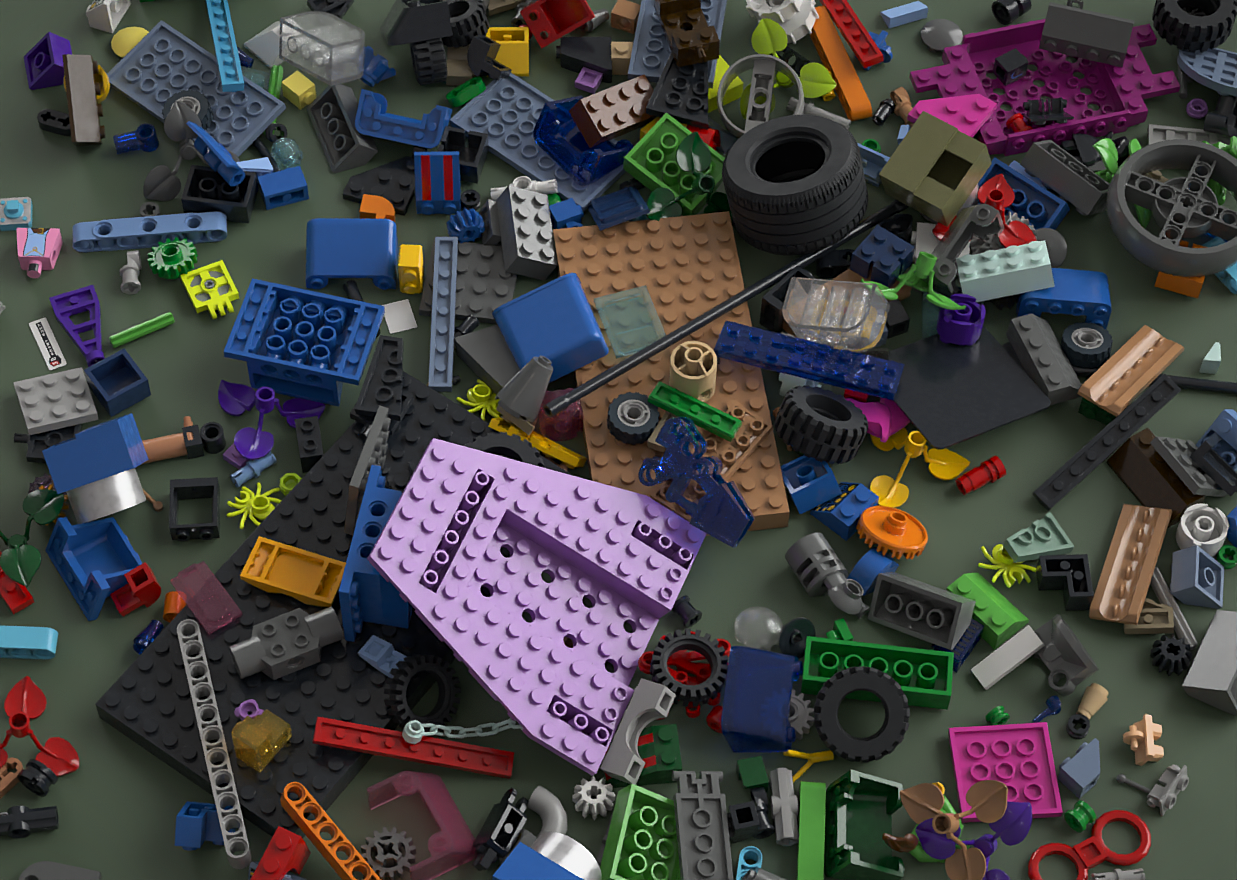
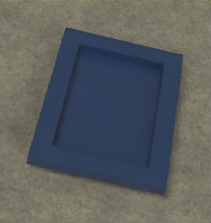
M627 187L596 198L588 206V211L600 231L650 213L647 204L636 187Z

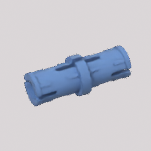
M270 451L263 458L247 461L244 467L230 475V479L239 488L251 478L259 477L262 471L277 463V460Z

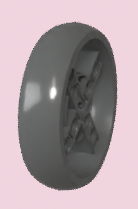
M1186 139L1160 141L1134 152L1115 172L1107 193V215L1113 233L1120 244L1139 262L1156 271L1173 276H1207L1224 271L1236 264L1237 212L1218 205L1214 192L1207 185L1210 178L1228 190L1237 201V159L1213 145ZM1161 169H1183L1190 171L1187 177L1173 178L1164 183L1144 176L1146 173ZM1126 201L1152 211L1154 221L1162 229L1158 238L1145 230L1136 221ZM1206 232L1228 241L1224 244L1208 248L1179 246L1182 238H1195Z

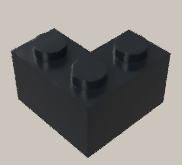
M1040 555L1036 566L1038 591L1062 590L1065 611L1089 610L1094 593L1088 555Z

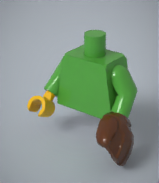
M939 782L932 783L941 790L942 794H944L945 789L943 784ZM943 795L944 805L940 811L956 814L946 796ZM959 819V826L961 828L962 834L964 826L962 825L961 820ZM919 824L915 826L912 833L906 834L905 837H895L887 833L882 835V839L891 849L898 852H909L919 862L945 863L946 859L932 858L924 851L915 832ZM956 845V849H962L959 845ZM966 845L967 849H970L971 845Z

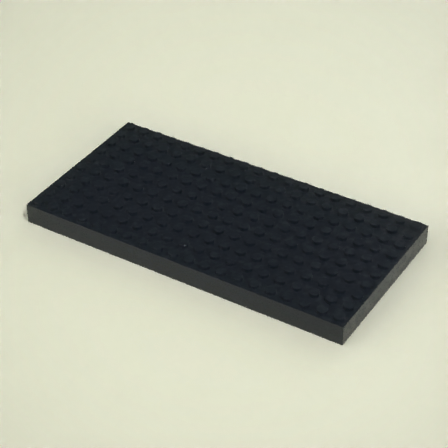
M403 371L405 379L402 382V391L412 394L414 401L393 435L388 436V446L385 453L386 460L383 469H381L382 476L388 477L407 470L408 462L413 461L415 467H417L429 442L433 438L464 446L468 442L472 444L473 439L480 435L485 437L486 433L493 432L496 435L500 434V432L488 427L489 423ZM355 421L95 704L99 718L213 796L177 634V626L181 621L186 619L196 621L202 637L242 816L272 837L278 826L300 835L302 838L306 836L281 805L280 799L287 784L291 782L301 783L326 812L374 755L313 744L317 717L395 730L400 724L394 723L392 718L395 715H389L387 712L391 705H385L384 699L390 698L389 694H384V688L390 689L391 687L390 684L385 683L386 679L390 677L370 665L358 654L372 635L392 644L395 651L405 656L415 654L433 655L443 658L442 661H447L450 664L456 658L453 655L455 652L444 640L441 642L414 612L415 608L413 607L408 628L363 621L362 631L356 634L355 642L346 641L344 637L342 640L322 647L320 662L273 680L262 671L241 679L235 668L229 646L250 639L254 625L298 608L309 615L329 608L304 604L286 594L266 592L240 579V574L259 536L346 563L353 535L344 533L349 484L366 442L364 437L362 439L359 436V432L364 427V424ZM540 455V458L543 459L544 468L572 475ZM386 480L384 488L390 489ZM501 547V554L506 558H510L509 550ZM481 586V594L485 597H490L489 589ZM338 591L331 607L338 617L344 635ZM198 654L191 655L190 657H196ZM426 670L416 673L408 683L406 700L410 710L415 707L436 682L435 677ZM198 675V676H196L195 678L197 679V678H201V677H203V676H202V675ZM204 696L201 697L199 700H205L208 697ZM253 699L258 704L259 709L264 710L265 715L263 719L253 722L251 727H245L240 717L235 716L234 711L242 702ZM207 718L204 721H211L213 718ZM214 739L209 741L208 743H215L218 740ZM218 761V762H215L213 765H220V764H222L223 762H222V761ZM223 783L220 784L218 787H226L228 784ZM295 793L287 794L288 798L292 801L300 800L299 796ZM310 812L303 814L309 821L316 819L314 814Z

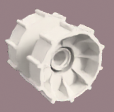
M746 0L748 13L751 17L755 16L758 23L761 19L767 18L777 22L784 29L787 35V44L792 42L796 44L797 40L803 38L808 33L811 34L815 20L819 18L814 7L816 4L815 0Z

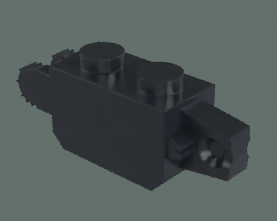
M512 787L507 790L500 803L494 804L472 845L478 851L472 866L479 871L487 870L491 863H495L497 859L505 857L510 852L527 820L524 811L529 801L522 797L514 806L512 803L517 796V791Z

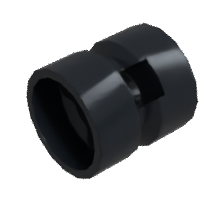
M996 0L992 3L991 8L998 22L1003 25H1009L1018 17L1027 13L1031 9L1032 4L1031 0Z

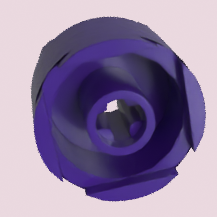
M953 294L949 299L960 306H966L965 310H949L940 307L936 323V330L940 335L939 338L944 343L973 345L979 339L986 314L985 307L982 303L980 306L973 296Z

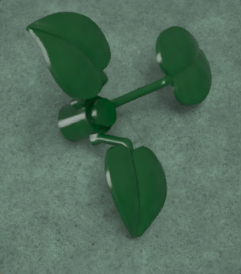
M693 132L683 139L676 151V162L679 168L683 171L692 170V174L698 177L692 182V189L676 198L668 188L661 187L655 189L647 199L650 213L646 214L649 220H657L658 222L660 218L679 217L682 213V208L677 203L679 200L692 193L697 195L707 193L705 202L708 205L704 209V214L729 211L731 223L734 226L727 195L722 192L713 193L715 187L714 178L702 173L711 164L710 150L700 138L698 132Z
M48 489L35 490L29 493L23 501V510L27 515H30L27 518L25 534H15L10 539H7L0 531V538L9 548L1 553V569L9 578L23 586H29L41 564L40 552L34 546L27 543L30 539L31 521L34 519L37 524L46 525L55 520L64 505L63 493L57 494L56 490Z

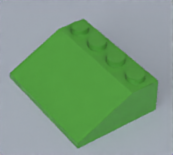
M665 113L624 157L623 169L651 191L663 187L670 189L675 198L692 189V182L698 177L692 174V170L683 171L679 168L676 162V151L683 139L692 132L668 113ZM706 144L711 153V164L702 173L714 178V193L723 182L722 167L725 158ZM692 193L679 200L677 203L682 208L681 215H697L706 204L707 193L704 195Z
M630 784L618 791L600 866L602 880H681L673 800L634 784Z

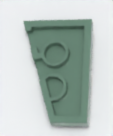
M1051 512L1047 513L1041 520L1034 521L1030 527L1021 529L1013 534L1003 544L1014 563L1039 559L1040 555L1071 553L1074 545Z

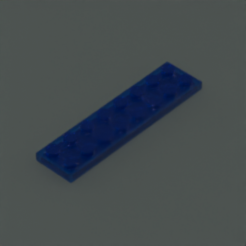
M725 321L714 348L716 356L893 401L904 369V364L730 321Z

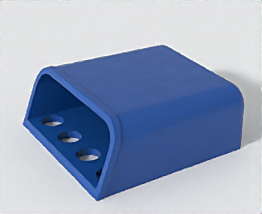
M576 273L563 275L499 306L492 312V316L519 370L533 357H539L540 355L552 362L553 372L549 383L609 353L606 341Z

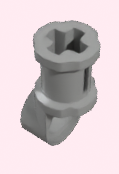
M139 250L127 252L128 265H124L119 270L123 282L121 284V291L123 293L136 294L141 290V284L138 281L140 270H142Z

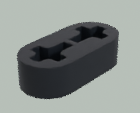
M45 109L38 113L37 119L42 130L63 136H71L69 114L51 109Z

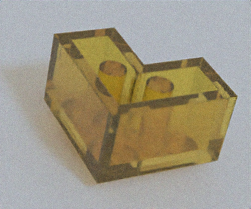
M267 709L254 719L247 716L242 722H238L231 734L236 757L259 773L292 737L290 724Z

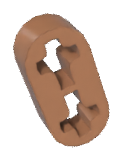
M8 758L6 764L0 769V799L19 782L17 775L21 770H24L22 763L17 758ZM8 768H11V769H15V768H16L17 772H16V773H13V772H9V773H8L7 769H8Z

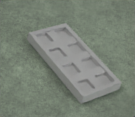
M1149 124L1147 130V145L1173 139L1206 141L1210 145L1217 142L1226 145L1230 144V137L1207 132L1203 129Z

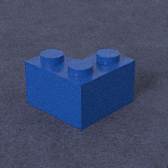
M187 801L176 816L175 846H182L184 850H196L201 848L205 840L212 841L215 845H224L216 804ZM229 805L224 807L223 809L230 810L234 806ZM232 828L228 832L234 833L236 828Z

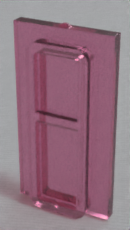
M204 561L199 564H192L180 571L177 577L170 580L173 587L209 635L243 615Z

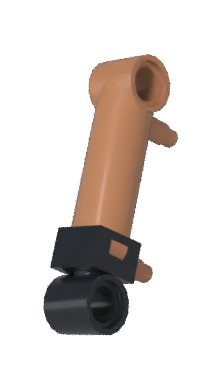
M185 416L182 433L142 441L149 459L142 464L188 455V459L205 456L204 450L210 454H217L226 446L223 428L219 423L208 422L199 431L198 425H193L191 417Z

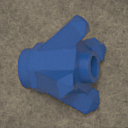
M367 46L363 49L362 70L360 71L361 75L359 78L368 86L373 87L379 81L395 76L396 70L388 67V60L379 54L374 56V50Z

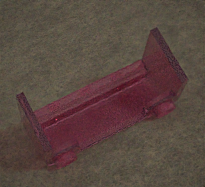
M403 771L366 788L368 804L371 810L400 796H410L418 792L440 832L432 835L428 841V850L432 857L409 867L411 880H432L476 857V848L472 846L475 838L438 775Z

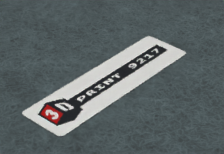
M42 318L29 323L49 370L66 365L65 358L47 319Z

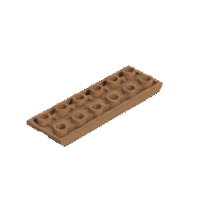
M1144 325L1082 384L1077 394L1117 417L1185 348L1172 340L1164 338L1154 329Z
M736 401L725 412L742 421V425L732 441L729 442L708 431L690 451L689 461L683 459L650 495L652 499L688 522H691L764 441L773 428L772 424Z
M1132 504L1123 505L1090 606V619L1132 625L1138 624L1172 515V509L1149 508Z

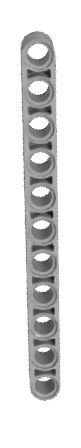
M186 619L178 624L177 634L226 854L230 866L235 869H243L251 862V852L199 625L194 620ZM198 654L196 657H190L191 655ZM198 675H202V676H203V677H201V678H197V679L195 678V677L198 676ZM204 696H207V697H208V698L205 699V700H199L201 697H204ZM207 718H213L211 721H204ZM214 739L218 740L215 743H208L209 741ZM218 761H222V762H223V763L220 764V765H213L215 762H218ZM223 783L228 784L226 787H218L220 784ZM229 805L234 806L230 810L223 809L224 807ZM232 828H238V829H239L238 831H236V832H234V833L228 832V831H229L230 829H232ZM236 851H244L241 855H233Z

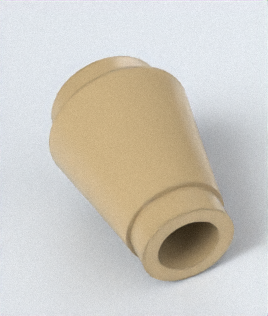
M1096 683L1087 686L1076 714L1084 715L1090 720L1108 701V691Z

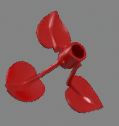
M998 174L986 181L979 188L977 198L981 204H988L999 210L1004 224V230L998 237L1001 245L1007 248L1012 245L1019 246L1037 241L1034 233L1026 224L1016 220L1011 221L1009 225L1006 224L1005 208L1013 204L1015 195L1003 174ZM957 216L954 217L948 227L938 222L932 229L933 235L941 241Z
M25 676L16 683L5 699L4 709L9 717L10 729L6 731V737L0 743V769L8 761V754L3 748L7 746L10 737L13 735L17 738H23L29 735L36 747L41 751L37 754L35 760L50 768L57 777L74 772L79 768V757L74 747L67 740L60 737H51L43 747L34 735L33 730H31L29 719L41 716L46 709L47 702L42 690L29 676Z

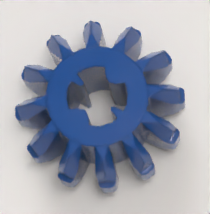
M464 208L463 211H457V214L451 215L450 220L446 222L448 234L450 237H458L460 243L475 242V239L482 237L481 233L485 231L484 220L474 208L470 210Z

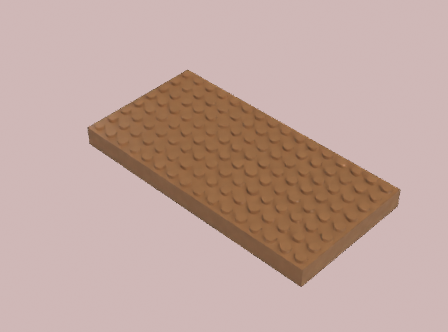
M729 211L660 218L659 222L657 220L623 222L601 231L597 225L553 229L558 278L569 273L577 274L609 349V353L606 356L573 371L575 388L745 289ZM747 301L578 400L591 481L650 497L654 490L683 460L682 458L648 448L647 441L643 444L631 445L616 440L607 428V415L612 400L620 394L639 392V394H645L649 397L659 381L669 385L671 354L678 345L687 341H699L707 344L713 350H719L720 364H717L715 393L705 402L706 404L726 412L736 401L772 424ZM658 407V412L660 413V422L666 410ZM690 423V451L708 432ZM773 428L757 449L690 522L706 532V536L788 527L790 512Z

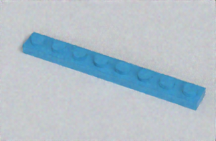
M205 0L222 91H243L244 80L228 1Z

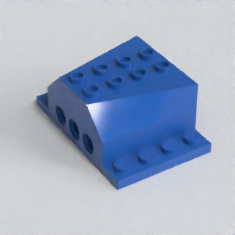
M252 278L223 351L224 357L247 362L251 388L270 387L278 394L339 406L343 382L359 386L385 313V306Z
M371 465L339 588L344 637L346 641L355 642L356 634L361 633L363 621L408 628L413 606L401 598L400 592L390 581L387 582L367 560L402 495L401 491L384 488L386 477L382 476L381 466Z

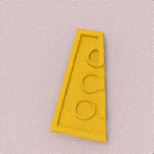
M492 418L488 426L499 432H507L509 436L513 434L518 435L522 441L524 439L532 443V448L535 447L537 450L542 451V454L549 458L561 460L568 468L583 467L587 460L586 457L535 431L527 435L514 423H508L503 418Z

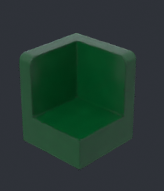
M756 756L737 760L736 775L738 780H742L743 787L748 789L763 786L767 793L769 781L762 757Z

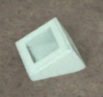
M1219 342L1213 345L1203 359L1199 370L1200 373L1216 374L1221 362Z

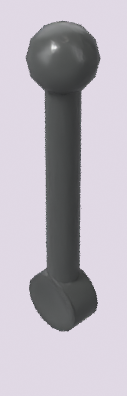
M1119 774L1116 777L1118 783H1126L1147 794L1151 792V789L1127 779L1124 774Z

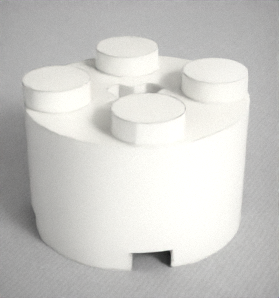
M1195 504L1188 507L1182 515L1176 531L1178 546L1182 550L1198 545L1211 557L1215 556L1223 546L1228 533L1229 523L1227 517L1218 508L1208 507V504Z

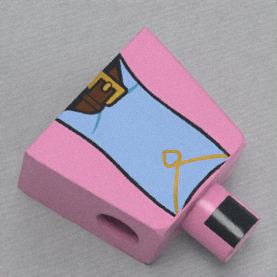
M17 228V250L21 269L27 270V275L30 278H39L41 270L54 269L63 244L60 229Z

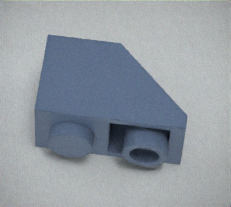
M1096 738L1089 744L1087 742L1083 743L1077 749V754L1072 759L1067 757L1059 766L1061 770L1057 779L1079 799L1097 784L1100 775L1099 741Z

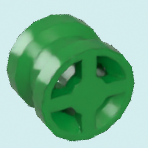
M1081 800L1075 803L1073 810H1068L1064 814L1067 824L1079 833L1086 829L1088 823H1093L1097 818L1091 806Z

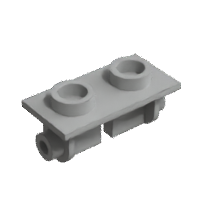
M1174 764L1168 766L1159 779V783L1165 785V787L1155 784L1147 796V804L1152 808L1160 807L1161 816L1165 814L1167 809H1171L1174 806L1177 795L1180 791H1184L1189 783L1186 765L1182 769Z

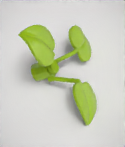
M767 18L760 20L751 39L755 52L766 55L772 53L777 58L779 57L776 51L784 50L788 42L784 29L777 22ZM808 63L800 70L799 79L805 98L821 97L831 92L837 86L828 70L819 63ZM778 71L776 75L777 83L774 84L773 88H779L780 86L791 88L794 83L785 74ZM751 83L745 87L740 98V111L744 119L747 117ZM773 93L770 113L774 110L776 104V99ZM759 96L755 99V103L759 105L764 104L767 99L764 96Z

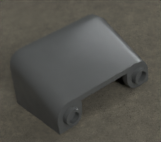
M979 204L967 207L959 213L932 252V255L937 257L932 270L935 272L933 289L948 298L953 294H960V289L955 284L957 279V269L954 264L956 258L959 257L973 235L982 241L985 236L994 234L997 237L1000 236L1004 230V224L999 210L988 204ZM927 276V279H923V281L929 283V276Z

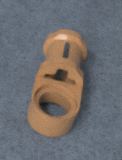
M899 87L890 93L891 100L896 104L894 113L900 116L905 121V125H910L911 128L914 123L908 121L907 116L913 109L907 91L903 87Z

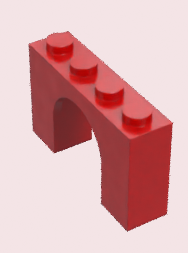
M278 826L250 880H282L288 871L300 875L311 854L302 836Z

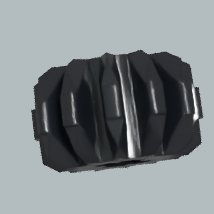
M1174 634L1170 636V639L1163 635L1160 640H1156L1153 643V649L1150 651V657L1153 658L1152 666H1159V673L1165 670L1168 676L1172 675L1173 672L1179 676L1183 670L1189 668L1190 661L1192 660L1193 655L1189 652L1191 649L1190 644H1183L1184 638L1177 640Z

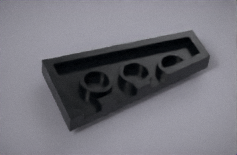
M380 335L355 406L356 415L375 417L379 406L389 408L387 418L401 421L403 338Z

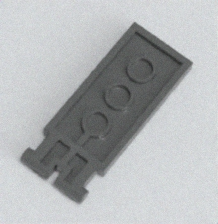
M672 771V781H677L678 793L674 795L673 799L681 880H733L725 794H720L719 782L723 781V772L700 771L699 779H696L695 771Z

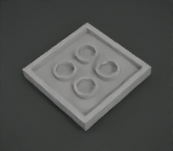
M82 367L13 382L29 435L98 420V414Z

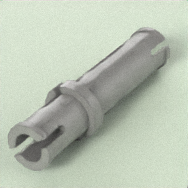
M791 97L787 110L795 112L799 100ZM804 102L802 115L821 116L849 129L850 119L848 120L815 107L814 103L810 102L808 104Z

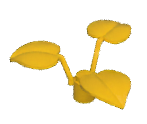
M902 428L889 436L886 443L881 442L880 438L870 434L871 441L877 448L883 451H890L894 447L899 450L904 446L907 455L895 481L886 475L877 476L872 480L870 490L879 496V506L897 508L906 502L909 496V489L906 485L899 483L910 458H916L922 452L925 462L930 463L928 466L929 472L941 480L956 478L970 464L967 459L948 449L932 448L927 453L928 446L925 445L927 440L919 431H912L908 436L907 430Z

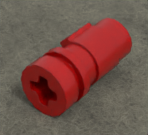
M994 455L987 459V461L981 462L979 467H975L955 480L959 491L966 495L983 487L988 482L993 483L997 479L1006 476V469L1000 458Z

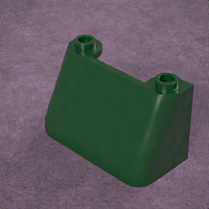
M849 770L828 786L825 803L824 873L827 877L837 880H900L903 878L905 866L902 859L896 856L892 857V849L882 839L884 833L892 835V814L903 805L899 793L903 790V784L855 770Z

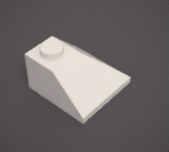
M288 19L277 21L245 42L244 47L271 69L273 65L278 66L304 48L302 31Z

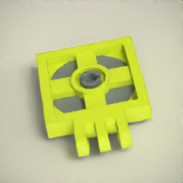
M223 260L188 272V274L180 275L181 281L197 313L208 310L212 319H216V310L219 311L221 317L226 315L225 307H227L229 313L234 312L230 301L239 299V293Z

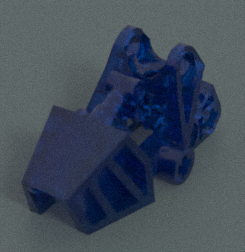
M685 417L668 419L655 442L667 449L662 457L653 456V458H645L638 473L640 482L645 486H653L673 479L665 494L666 500L668 502H675L686 510L685 512L692 517L689 524L735 549L755 520L753 513L734 481L727 483L720 475L723 469L721 460L715 456L703 457L707 451V444L692 420ZM697 441H699L702 445V450L700 453V446ZM690 443L695 447L694 453L689 449ZM652 469L656 473L655 480H653L650 475ZM645 470H646V478H647V480H648L649 482L645 481L644 478H643V473H644ZM691 479L696 480L706 492V495L699 499L698 504L691 503L683 497Z

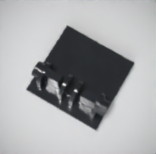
M1062 97L1051 98V103L1050 99L1046 98V111H1044L1043 99L1023 102V110L1027 111V113L1021 114L1028 121L1033 122L1034 125L1046 124V121L1054 120V123H1067V119H1074L1072 115L1063 111V108H1067V100L1062 99Z

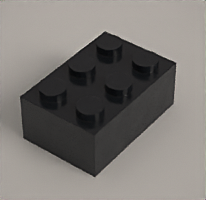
M191 165L181 198L183 212H222L226 215L227 221L249 223L258 193L256 173L244 171L245 178L236 186H230L218 171L215 172L211 167Z

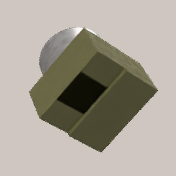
M923 111L885 164L879 176L887 195L917 210L928 221L936 224L939 222L948 227L954 217L958 216L963 209L977 205L978 183L992 163L985 144Z

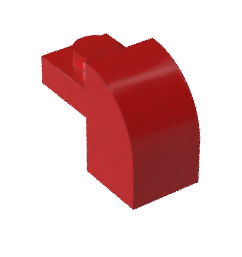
M144 562L124 574L128 581L127 585L110 594L119 613L125 616L142 605L148 608L155 603L161 595V587L151 568Z

